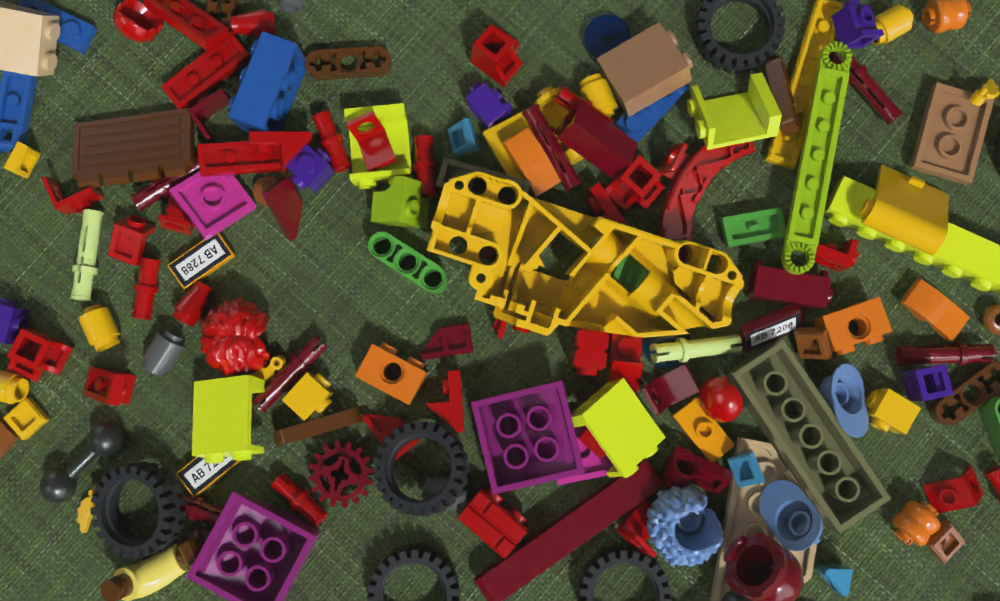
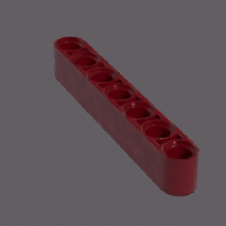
M647 458L643 459L638 464V470L627 478L615 477L513 549L505 559L502 557L476 576L473 581L486 601L505 600L659 490L664 485V482Z

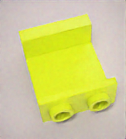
M762 72L750 75L748 92L704 101L700 89L696 85L692 86L691 99L687 100L688 114L690 117H694L696 121L698 139H703L707 150L778 136L782 114Z
M404 103L344 109L346 123L374 111L386 129L396 157L395 162L369 172L359 143L349 130L353 173L349 175L353 185L358 186L359 189H373L377 187L376 184L388 183L390 186L394 176H405L413 179L407 111ZM363 123L357 129L360 131L368 130L373 126V123Z
M242 375L194 382L192 456L205 458L204 463L214 464L223 463L224 457H232V460L246 461L251 460L253 454L264 453V447L251 444L252 394L265 392V380L251 375Z
M624 378L608 381L571 414L574 428L586 426L613 463V466L606 472L609 477L627 478L634 474L639 468L638 464L643 459L655 454L659 449L657 445L666 438Z

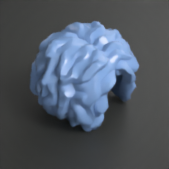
M690 485L682 488L672 486L670 491H659L657 499L652 503L651 508H648L646 514L648 518L646 529L650 536V542L655 545V550L658 553L663 554L664 560L670 562L671 566L687 565L691 567L695 564H703L704 560H709L710 556L716 553L722 545L724 532L721 529V524L712 509L705 508L708 497L706 494L700 493L698 488H691Z

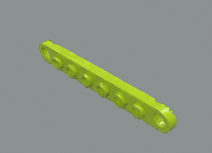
M834 41L829 43L819 55L781 256V262L785 270L795 275L803 274L813 267L819 244L852 61L851 49H848L847 45H844L843 42L838 43ZM829 52L839 53L843 59L842 63L836 65L835 63L832 64V61L829 62ZM793 251H800L804 254L806 258L804 266L798 267L792 264L790 256Z

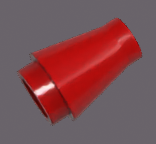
M263 8L230 16L232 34L260 37L263 31L275 35L273 11H266Z
M197 281L173 306L175 310L171 316L193 328L196 322L200 323L213 289Z

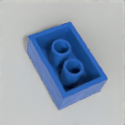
M262 31L259 40H255L252 45V58L248 68L245 67L241 72L239 79L240 88L237 95L231 98L228 105V117L247 134H249V131L282 132L307 70L305 67L306 58L296 43Z

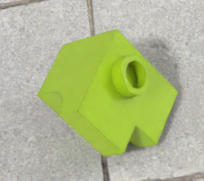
M394 176L393 182L388 189L381 192H373L371 222L387 226L427 229L429 199L421 197L422 182L405 176Z

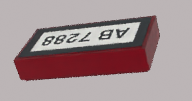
M793 304L741 325V345L747 352L792 334L797 327H801L800 308L797 304Z

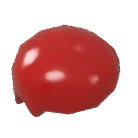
M137 0L120 2L115 8L112 17L118 31L127 39L138 43L152 41L163 27L162 19L146 9L144 3Z
M714 375L700 387L698 393L699 404L706 416L718 422H729L739 416L743 409V397L738 389L729 383L727 376L717 377Z

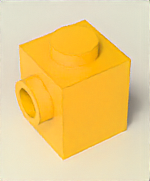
M307 372L286 394L282 401L304 421L310 420L316 413L319 415L324 413L332 404L330 397L334 392L329 388L332 383L319 372L316 375Z
M877 388L866 399L868 418L871 419L870 424L885 433L889 430L892 433L906 435L921 410L919 406L889 388Z

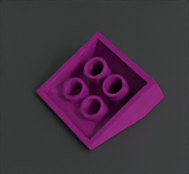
M562 380L471 402L493 495L585 473Z
M233 491L186 578L229 601H285L322 530L314 528L313 525L292 514Z

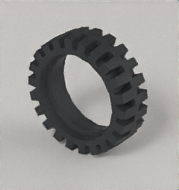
M704 0L698 10L693 26V33H695L694 42L699 45L698 52L700 55L705 54L704 60L708 64L712 61L715 63L714 68L719 70L723 67L726 73H732L733 70H736V74H740L746 70L748 72L755 70L775 53L782 41L781 39L785 32L783 26L786 23L785 16L781 17L783 12L782 6H776L778 0ZM729 2L746 3L755 8L764 18L767 28L763 44L754 52L747 54L732 53L722 48L713 38L710 29L711 17L715 10Z
M409 422L403 424V427H397L392 430L393 434L387 435L383 439L384 445L379 446L377 450L379 456L374 458L373 464L377 466L376 471H373L374 478L378 481L375 485L377 490L382 492L383 495L381 497L384 501L389 502L390 506L395 510L413 516L434 515L445 511L447 507H451L456 502L455 500L464 492L462 489L468 482L466 476L469 473V465H467V460L469 459L467 453L464 452V446L461 441L446 428L430 422ZM419 438L436 440L445 448L450 459L451 472L447 484L439 494L425 500L407 497L398 488L393 473V464L397 453L405 444Z
M148 462L127 464L109 471V474L104 475L100 479L102 482L96 485L94 490L98 493L92 495L91 502L97 504V506L90 508L91 515H97V519L93 520L92 524L93 528L100 526L101 530L96 535L99 539L106 537L103 545L107 549L113 547L112 553L116 555L123 554L122 557L141 558L169 546L171 541L178 537L179 533L177 531L181 530L184 525L179 520L186 517V510H181L180 507L185 505L186 502L185 498H178V494L183 492L181 486H173L177 479L174 475L167 476L169 470L165 467L159 468V464ZM132 479L139 480L148 486L157 501L159 509L158 526L154 534L147 539L138 538L129 532L121 520L118 508L119 496L124 484Z
M407 546L406 548L395 550L385 557L374 570L367 590V601H384V587L387 578L393 571L406 564H421L431 568L439 576L444 587V601L460 600L459 580L455 569L444 556L442 557L437 551L429 550L424 546Z
M618 546L611 547L610 550H603L599 552L598 556H593L589 560L590 563L587 566L585 565L582 570V575L578 582V601H594L595 585L603 572L615 565L629 564L640 568L648 575L653 585V601L672 600L668 579L659 564L649 555L623 546V548Z

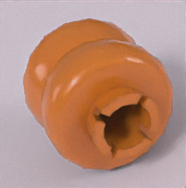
M929 0L922 10L921 18L923 25L934 34L947 30L961 29L971 15L968 13L971 12V5L967 0Z
M923 500L921 503L908 501L902 511L892 518V524L897 529L893 533L908 546H911L912 543L917 546H924L927 544L930 535L936 533L941 527V523L936 517L939 513Z

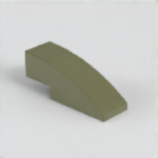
M447 157L443 158L436 186L443 188L444 184L449 182L451 178L480 171L514 181L527 194L531 185L529 181ZM475 178L470 181L468 188L471 193L481 195L486 191V183L480 178ZM462 183L455 185L457 190H461L464 187ZM503 188L499 191L498 198L501 203L510 205L515 201V193L510 188Z

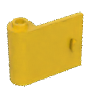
M549 86L537 94L538 99L534 105L539 104L550 127L554 126L557 129L562 123L563 117L569 112L553 102L557 92L561 91L560 88L554 89L552 86ZM524 111L482 132L504 173L522 180L524 178L520 170L514 168L502 142L525 127H529L531 130L528 122L522 115ZM559 141L572 165L585 159Z
M882 164L878 171L875 196L872 200L867 198L859 211V216L862 217L861 223L932 256L939 250L948 232L949 194L925 184L926 182L915 176L909 177Z

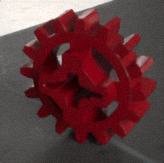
M337 440L334 445L335 449L326 444L323 446L325 454L321 452L314 454L318 462L311 463L308 467L315 470V473L307 477L308 481L316 482V486L311 491L313 493L320 490L322 493L319 498L320 502L329 498L331 499L330 507H335L338 501H341L342 507L347 508L349 506V499L358 504L360 502L359 493L364 496L370 493L365 486L375 483V480L369 477V474L376 471V467H368L367 462L372 459V456H362L363 446L354 450L353 441H348L346 446L343 447L341 440ZM341 453L338 462L335 464L325 463L332 455ZM354 458L358 461L361 471H358L354 466ZM345 467L344 472L349 474V477H346L340 483V475L335 473V471ZM323 477H326L329 481L330 489L325 485ZM346 485H359L353 492L343 494Z

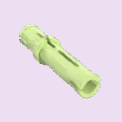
M83 210L76 265H72V272L75 273L70 299L91 301L94 275L98 274V268H95L102 217L104 215L101 211Z
M738 334L695 340L678 338L675 342L651 344L650 351H656V353L650 354L653 363L672 360L688 362L689 358L740 353L742 346H735V344L742 343V340Z

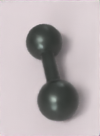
M109 421L100 422L93 426L87 438L89 447L67 469L55 468L48 471L42 477L39 489L44 499L52 503H62L69 500L77 489L76 476L98 455L110 456L121 449L124 443V433L121 427Z

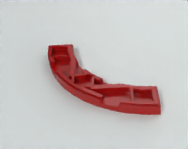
M753 141L707 150L704 144L694 152L677 174L668 192L661 217L660 237L672 241H692L693 213L696 204L699 203L705 189L711 182L710 180L716 173L736 159L754 153ZM684 246L678 252L681 262L687 258L688 254Z

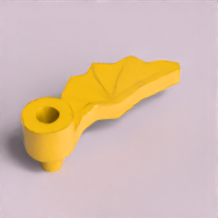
M989 78L980 90L974 91L969 101L975 106H981L986 99H995L1000 94L999 86L995 84L992 78Z
M277 355L270 360L268 367H263L250 375L265 380L266 385L268 381L274 378L276 370L286 365V359L282 355Z
M96 485L88 491L90 497L82 500L81 506L77 508L78 517L76 521L80 524L81 533L88 532L91 519L94 516L91 515L90 508L96 505L91 502L92 495L98 493L94 490Z

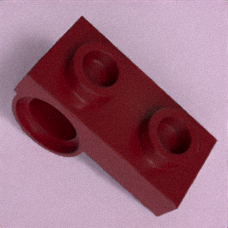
M675 446L667 456L662 467V479L670 489L672 486L687 487L689 483H692L716 495L730 483L733 473L716 462L708 461L692 451Z

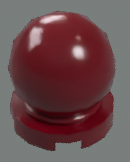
M761 532L747 537L744 535L739 536L729 545L724 555L723 561L726 562L725 571L727 575L724 576L725 581L733 591L751 601H795L803 588V569L797 558L790 550L781 547L776 540Z

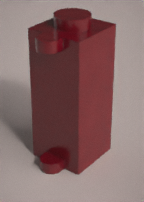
M580 102L563 117L562 123L554 132L557 136L556 139L612 178L632 165L635 158L634 155L638 143L583 102Z
M755 258L753 268L750 269L746 298L789 306L797 304L800 308L811 310L827 308V304L831 302L833 288L830 286L831 278H828V271L820 270L819 276L806 273L795 275L783 269L762 266L763 260Z

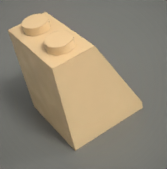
M0 1V70L31 76L54 75L58 62L56 47L60 36L59 16Z

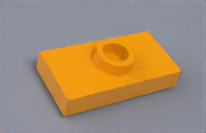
M694 397L672 415L674 420L708 461L715 462L735 446L719 424L705 415L697 397Z

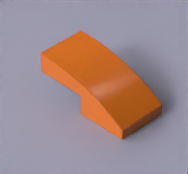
M525 127L502 142L514 168L520 170L525 181L531 182L529 190L533 196L537 197L561 182L551 161L529 127Z
M919 278L916 279L900 301L917 320L927 322L944 340L952 342L970 318L949 298Z

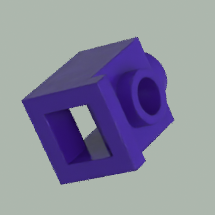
M850 0L844 3L842 9L831 16L838 41L843 42L844 45L846 44L848 49H862L884 35L883 29L876 28L875 17L870 5H861L860 0Z
M478 82L468 90L466 106L486 130L501 123L511 115L512 106L509 102L504 105L502 104L504 100L494 87L489 89L485 83Z
M946 364L922 366L900 371L909 401H927L954 395Z

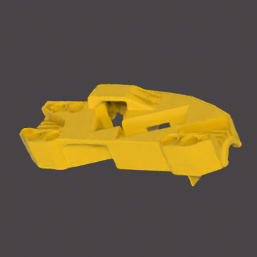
M480 171L451 178L449 182L444 184L431 224L433 231L427 247V251L471 265L468 280L470 285L477 290L474 299L495 306L494 318L545 336L551 334L558 325L643 338L689 334L686 329L695 327H708L711 329L727 327L732 321L731 312L734 299L744 286L743 275L728 255L720 250L688 240L672 241L602 217L594 218L531 197L522 191L521 187L514 181ZM480 178L486 183V191L483 194L475 195L470 192L468 184L472 179ZM462 183L464 187L461 190H457L455 185ZM503 188H510L515 193V201L510 205L501 203L498 198V193ZM559 232L582 252H585L565 273L570 275L567 281L534 271V269H538V266L544 267L539 255ZM600 235L596 242L591 247H589V245L594 241V239ZM457 236L467 241V249L460 255L452 253L449 247L451 239ZM485 246H491L496 251V259L490 264H484L479 259V252ZM682 246L687 249L688 253L687 258L683 262L680 261L678 256L679 249ZM628 254L649 271L644 281L631 293L610 276L615 267ZM712 255L715 258L716 266L709 272L706 268ZM480 273L485 275V281L478 282L476 279Z

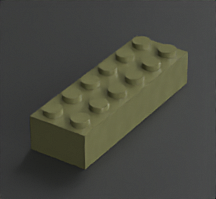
M784 340L772 342L724 374V376L728 377L729 383L733 384L742 395L745 407L769 443L777 451V455L785 467L790 470L803 489V492L820 512L827 529L840 534L891 499L849 435L841 428L836 416Z

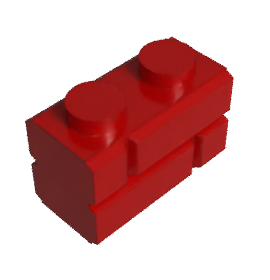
M581 329L573 334L572 348L574 351L571 352L570 366L576 369V375L594 377L597 376V371L606 368L607 353L604 350L608 349L609 334L602 331Z
M481 487L461 510L457 519L505 559L528 532V526L525 524L527 518L516 508L513 507L509 511L502 505L501 502L504 498L500 494L493 495L491 487L487 491Z

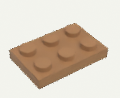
M939 82L933 84L909 169L963 185L971 184L994 99H986L981 106H975L969 101L973 92Z

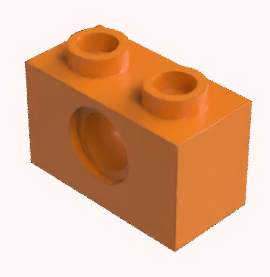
M880 297L868 299L813 318L816 328H827L831 351H836L837 356L855 351L854 345L864 342L866 346L884 340L882 335L893 331ZM851 320H853L858 327V331L855 336L852 335L848 329V325Z
M384 342L381 343L380 347L372 344L355 377L408 405H412L428 375V372L423 370L425 364L411 356L408 357L407 361L396 356L398 350ZM392 363H397L402 370L401 376L395 381L390 380L386 375V369Z

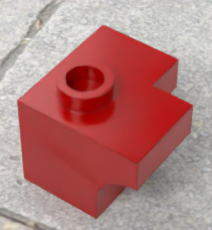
M490 24L474 42L469 62L505 88L522 68L523 61L516 55L520 43L500 27Z
M637 155L633 159L632 165L612 178L604 190L612 202L623 212L633 203L642 210H646L665 187L659 181L661 174L643 157Z
M21 328L6 356L11 359L7 369L34 382H39L45 371L60 375L75 347L34 328Z

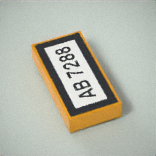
M219 232L206 241L202 240L167 266L182 288L189 290L197 281L203 280L236 257V255Z
M196 457L178 471L176 475L195 498L241 461L232 460V457H224L223 463L211 464L204 463L205 458Z

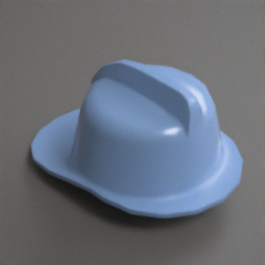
M841 364L835 369L833 375L823 379L819 387V393L836 416L841 428L849 436L854 438L862 437L867 432L869 426L863 380L859 371L854 366Z
M778 480L767 485L761 493L759 501L760 513L778 541L785 548L792 551H803L813 544H818L821 541L819 537L823 531V519L820 512L802 489L795 483L787 480Z

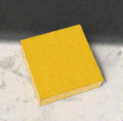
M17 141L3 168L27 179L41 153Z
M26 397L3 417L22 440H28L50 420L32 397Z

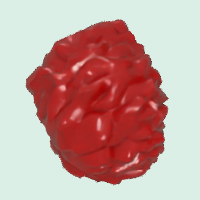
M243 297L224 300L223 304L217 305V309L210 310L205 320L200 323L201 335H203L200 338L201 351L206 354V362L212 368L220 370L225 376L231 374L233 377L240 376L241 374L247 375L250 370H260L271 358V354L266 351L264 342L258 338L266 330V326L271 320L267 313L262 311L255 303L245 301Z

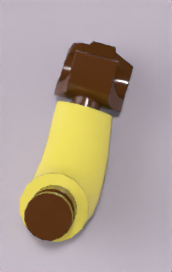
M204 526L179 538L177 544H173L147 559L117 569L112 579L105 580L102 583V597L106 601H118L119 599L132 601L148 596L167 586L191 569L210 534L209 529Z

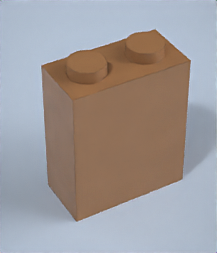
M660 22L596 58L603 78L607 79L610 89L628 117L692 81L690 69L693 68L690 57L685 51L680 53L676 47L678 42L675 35L670 29L666 31Z

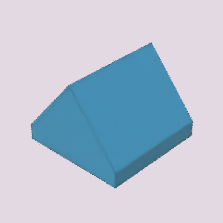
M464 118L447 129L455 157L480 151L475 129L469 118Z
M752 449L727 458L738 488L765 482Z
M818 563L815 566V569L834 592L844 597L849 594L853 569L843 564Z

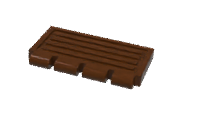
M190 108L75 123L72 177L78 182L79 188L83 190L88 187H103L104 180L107 186L132 183L133 174L136 182L162 179L163 170L166 178L189 175V167L195 166V121L187 111Z

